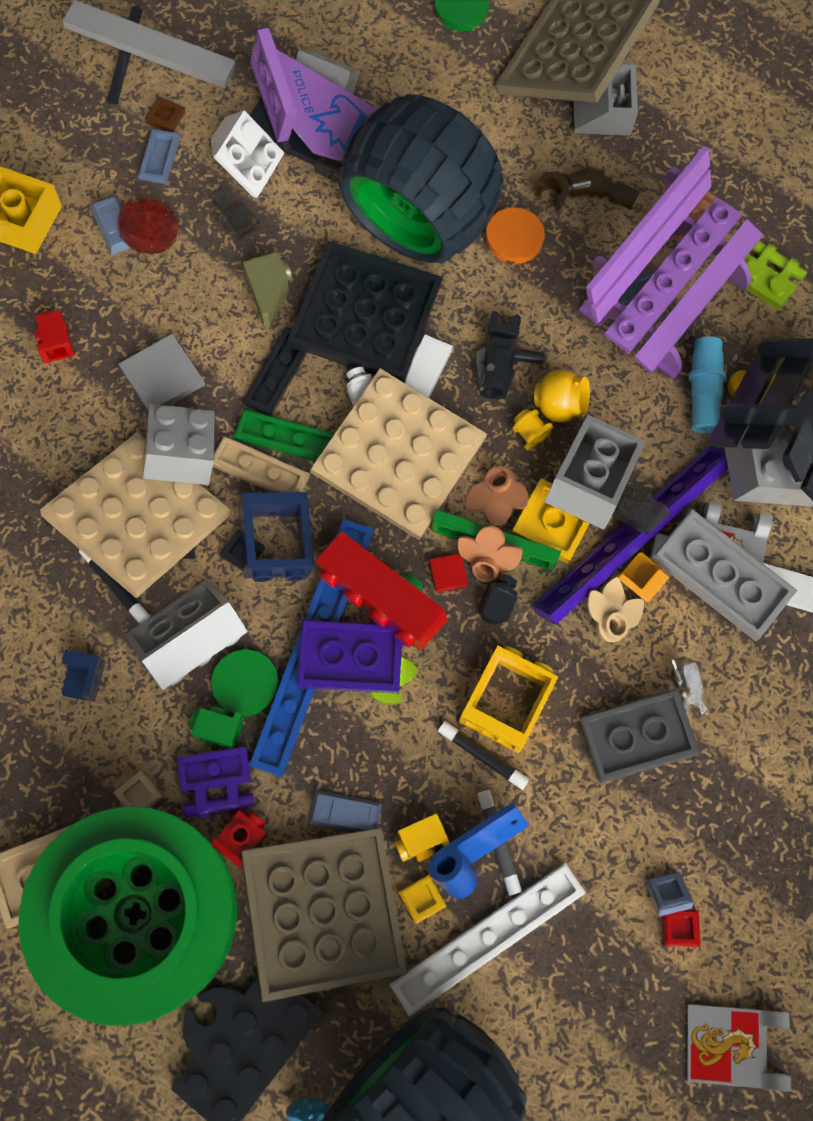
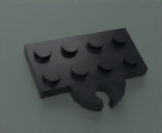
M258 977L245 994L233 988L216 987L197 996L201 1002L210 1003L216 1008L217 1016L212 1024H201L197 1019L196 1011L191 1008H187L184 1015V1039L186 1046L195 1058L171 1090L206 1121H242L323 1014V1011L303 994L261 1002Z

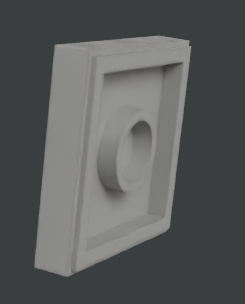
M173 334L118 364L147 410L149 404L170 406L205 386L203 378Z

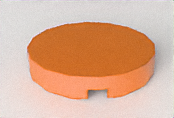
M506 208L498 211L491 218L486 228V244L490 252L499 260L507 262V260L515 261L514 264L532 260L540 253L545 239L544 226L540 219L531 211L522 208Z

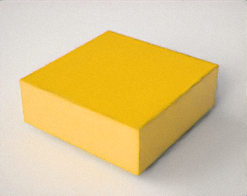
M430 875L398 892L415 925L446 907Z

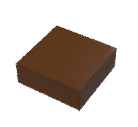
M158 97L146 115L145 121L147 124L163 131L173 132L184 116L185 108Z

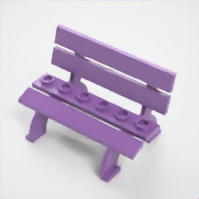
M705 146L700 149L683 171L675 167H671L666 173V192L611 258L606 260L601 256H597L592 261L595 277L586 286L588 298L578 311L599 327L606 319L615 320L604 336L629 354L642 338L646 340L644 346L636 354L635 359L650 374L657 367L672 379L682 369V360L674 345L727 280L746 291L753 279H751L749 268L744 259L763 236L746 219L728 243L725 242L723 239L741 218L742 213L718 197L697 222L689 217V213L711 188V173L708 169L710 167L709 149ZM676 235H683L684 238L628 306L625 307L620 304L618 299L668 239L672 241ZM711 253L716 256L715 259L658 329H655L653 327L654 323Z

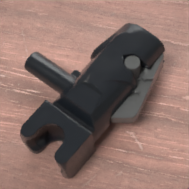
M493 311L490 314L486 347L476 351L475 361L480 395L485 398L499 400L507 397L510 385L516 375L513 370L514 364H518V361L542 365L544 352L516 348L521 323L520 315H514L512 323L504 326L498 321V312Z

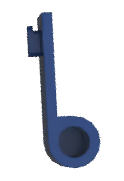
M512 802L433 855L429 864L430 875L451 897L463 899L469 896L477 886L478 878L471 864L530 825Z

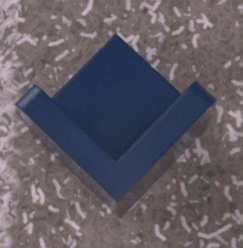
M65 650L62 664L68 671L62 695L64 697L95 702L105 666L104 661L99 656Z

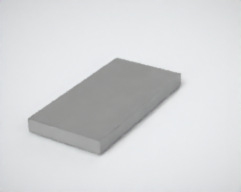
M693 509L690 510L651 558V560L755 642L761 638L798 591Z

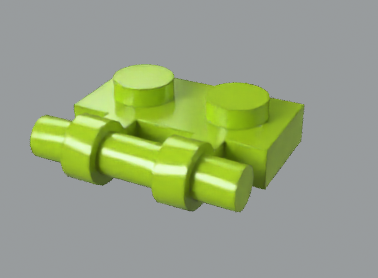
M759 240L752 251L760 255V257L756 259L748 254L744 259L749 268L751 279H753L746 290L779 311L798 286L788 280L789 277L792 276L801 282L808 271L798 266L800 262L793 258L789 260L776 251L777 248L769 243L767 246ZM769 261L783 271L779 274L766 264Z

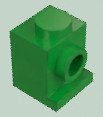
M211 706L210 711L200 708V710L195 709L189 722V729L192 730L191 735L195 740L224 749H234L245 718L242 713L235 711L233 717H230V711L216 706Z

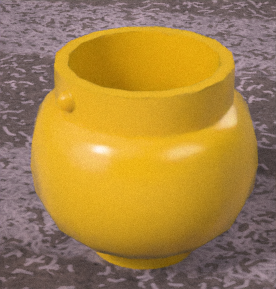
M566 369L553 370L543 377L542 382L537 383L534 392L535 405L540 408L545 418L554 422H569L575 417H584L588 411L590 401L589 380L586 376H578L576 373Z

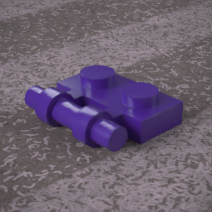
M247 747L177 758L181 793L195 792L196 802L183 804L185 818L198 816L199 819L209 818L212 813L230 811V814H233L239 810L241 811L242 808L255 806L253 793L239 795L238 785L252 783ZM227 788L228 797L208 800L207 790Z

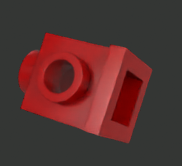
M45 311L35 316L38 329L33 331L37 342V350L44 363L75 356L68 327L61 311Z
M239 810L210 844L241 869V852L257 849L268 836L262 830L266 823L251 810L247 815H244ZM239 829L246 830L248 834L243 842L235 840V833Z

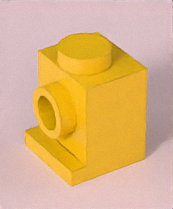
M437 813L399 830L397 835L400 840L394 842L402 862L416 857L418 863L433 857L437 853L436 847L441 846L442 849L450 844Z

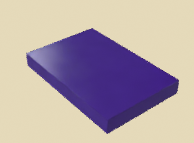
M302 620L297 688L399 694L402 643L395 637L396 631L388 625L383 628L374 623Z

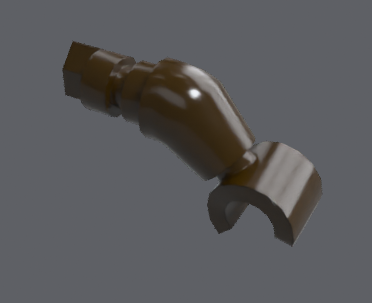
M585 167L566 177L555 171L543 174L538 181L535 195L541 196L543 191L548 189L556 191L559 195L556 196L554 202L555 210L562 208L568 195L570 198L583 196L594 198L596 195L602 199L604 196L609 197V202L615 205L619 204L631 210L640 191L619 181L616 184L611 182L612 178L605 175L606 171L595 167Z

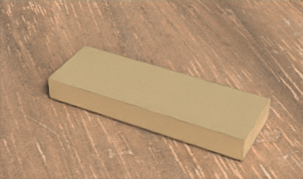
M226 436L222 438L214 453L213 467L269 492H302L310 478V473Z

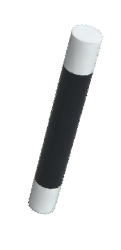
M79 550L81 556L139 624L150 617L132 594Z
M444 721L438 732L521 790L524 789L530 778L447 721Z

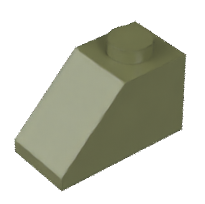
M278 252L243 262L245 278L264 328L272 324L289 293L288 281L292 280L289 265L287 262H281Z

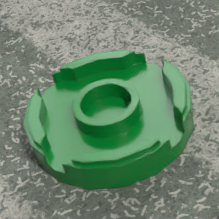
M434 0V11L437 19L439 17L445 27L455 31H470L475 29V26L485 22L489 13V0Z
M243 649L231 652L220 660L213 671L211 687L213 696L221 708L230 711L231 715H234L235 711L240 712L246 718L259 714L271 706L279 688L277 670L268 657L258 651Z

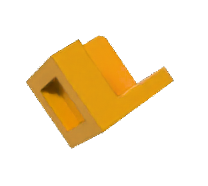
M640 552L617 578L648 603L671 575L643 552Z

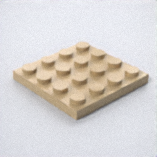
M379 369L311 468V473L420 541L433 521L436 510H440L486 439L487 433L384 370Z
M138 432L40 509L41 516L135 598H138L230 516V509L200 484L143 479L145 438Z

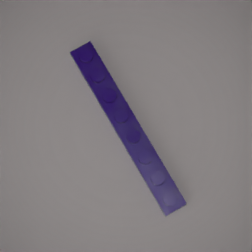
M708 446L531 605L535 613L555 625L564 619L570 611L588 597L591 590H595L608 577L612 576L624 562L635 555L645 543L657 535L667 523L679 515L688 504L728 469L725 449Z

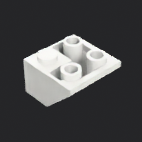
M245 110L224 117L211 138L212 156L251 196L257 198L284 155V152Z

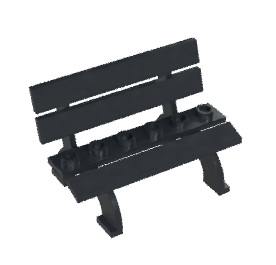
M765 338L760 341L757 348L758 352L729 404L724 406L721 412L722 417L708 442L711 447L736 448L748 424H750L741 441L742 447L769 450L781 425L794 426L795 431L783 453V464L791 472L795 483L802 482L800 488L813 501V387L803 395L798 405H792L813 362V338ZM784 358V360H783V362H782V364H781V366H780V368H779V370H778V372H777V374H776L774 380L772 381V383H771V385H770V387H769V389H768V391H767V393H766V395H765L763 401L761 402V404H759L760 401H761V399L763 398V396H764V394H765V392H766V390H767V388H768V386H769L771 380L773 379V377H774V375H775V373H776V371H777V369H778V367H779V365H780L782 359Z

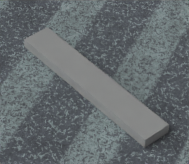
M77 0L73 1L63 19L65 29L224 89L235 69V60Z

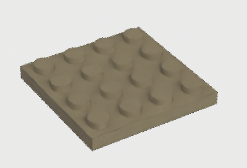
M382 828L241 852L261 1002L407 974Z

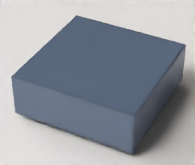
M680 872L647 879V890L658 917L693 907V900Z

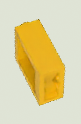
M497 646L460 717L459 723L519 754L558 676L553 674V670L546 664L537 661L533 664L522 658L523 654L512 647L505 646L502 648ZM498 664L542 686L520 732L476 709Z

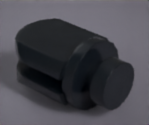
M505 574L499 575L497 580L499 583L491 582L479 606V615L487 624L497 625L508 621L517 602L518 593L512 588L516 587L518 581Z

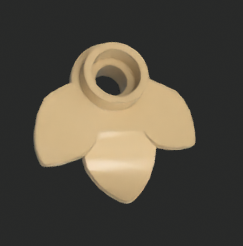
M617 577L605 583L601 593L591 590L588 595V611L590 616L597 622L596 628L601 639L606 642L620 641L627 634L629 628L638 625L643 614L644 600H626L621 581ZM610 622L612 624V630H610L609 627Z

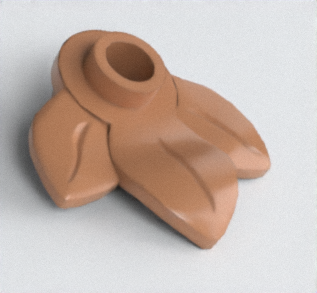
M496 466L486 473L483 482L474 485L470 489L465 507L467 512L484 510L490 524L500 527L509 520L513 508H527L529 494L524 485L516 482L515 476L510 469ZM497 481H505L503 485L495 486Z
M494 525L482 527L476 539L460 536L458 540L460 555L471 563L473 575L482 582H492L499 578L503 571L515 569L519 565L523 554L521 547L505 544L504 534Z

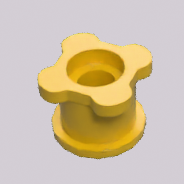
M525 409L513 420L516 424L512 429L514 432H519L525 439L527 444L524 448L527 451L551 435L550 431L553 429L551 423L546 425L538 417L539 411L536 409L532 411Z

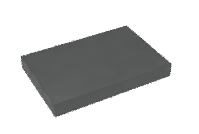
M678 688L580 717L600 784L700 755Z

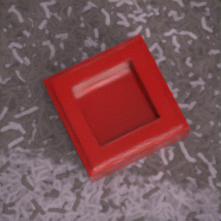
M460 554L429 560L435 593L466 588L468 586L464 563Z
M683 910L662 916L663 946L701 947L699 910Z

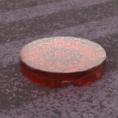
M146 198L139 199V202L133 204L131 201L121 209L117 229L120 238L127 246L138 252L155 254L166 251L176 242L179 223L173 216L174 212L160 201Z

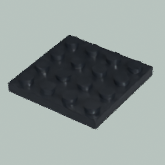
M328 241L288 337L287 345L288 347L349 367H363L365 372L376 375L379 369H382L405 383L442 285L443 277Z

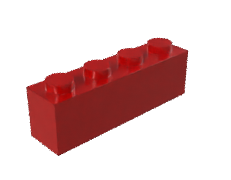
M342 531L315 560L320 570L318 576L324 583L331 588H334L336 585L345 592L343 594L344 597L357 608L362 605L370 611L368 615L374 622L383 628L386 625L396 631L395 637L408 648L414 645L422 651L447 622L444 608Z

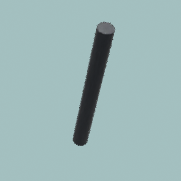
M132 6L128 20L139 24L142 9L139 6ZM121 49L106 99L109 104H118L131 53Z

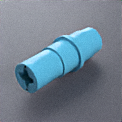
M701 337L694 342L692 372L689 373L688 377L691 383L692 431L711 434L721 419L723 383L727 380V375L724 372L723 342L717 337Z

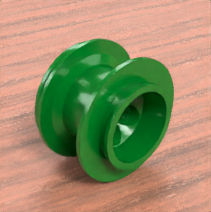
M120 807L101 811L81 819L59 834L47 846L33 866L25 883L19 907L18 929L22 954L33 979L40 989L55 1004L68 1013L88 1022L101 1025L128 1026L146 1023L167 1015L184 1005L198 994L221 968L228 955L236 929V891L229 869L220 853L202 834L185 821L166 812L143 807ZM148 866L153 873L152 880L147 886L139 887L135 883L134 874L139 867ZM112 879L116 884V893L110 900L105 901L99 895V886L104 880ZM174 889L179 893L181 901L177 909L167 911L163 908L161 899L166 891ZM138 903H140V909L146 912L145 919H138L137 924H134V918L129 916L130 909H136ZM99 916L103 917L108 924L107 933L100 939L95 938L90 932L91 922ZM161 927L169 929L173 937L170 946L164 950L157 948L153 941L156 930ZM125 941L131 942L136 949L135 958L130 963L122 962L117 955L119 946Z

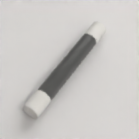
M490 790L477 793L486 820L497 813ZM504 842L494 850L508 895L511 896L522 892L507 842Z

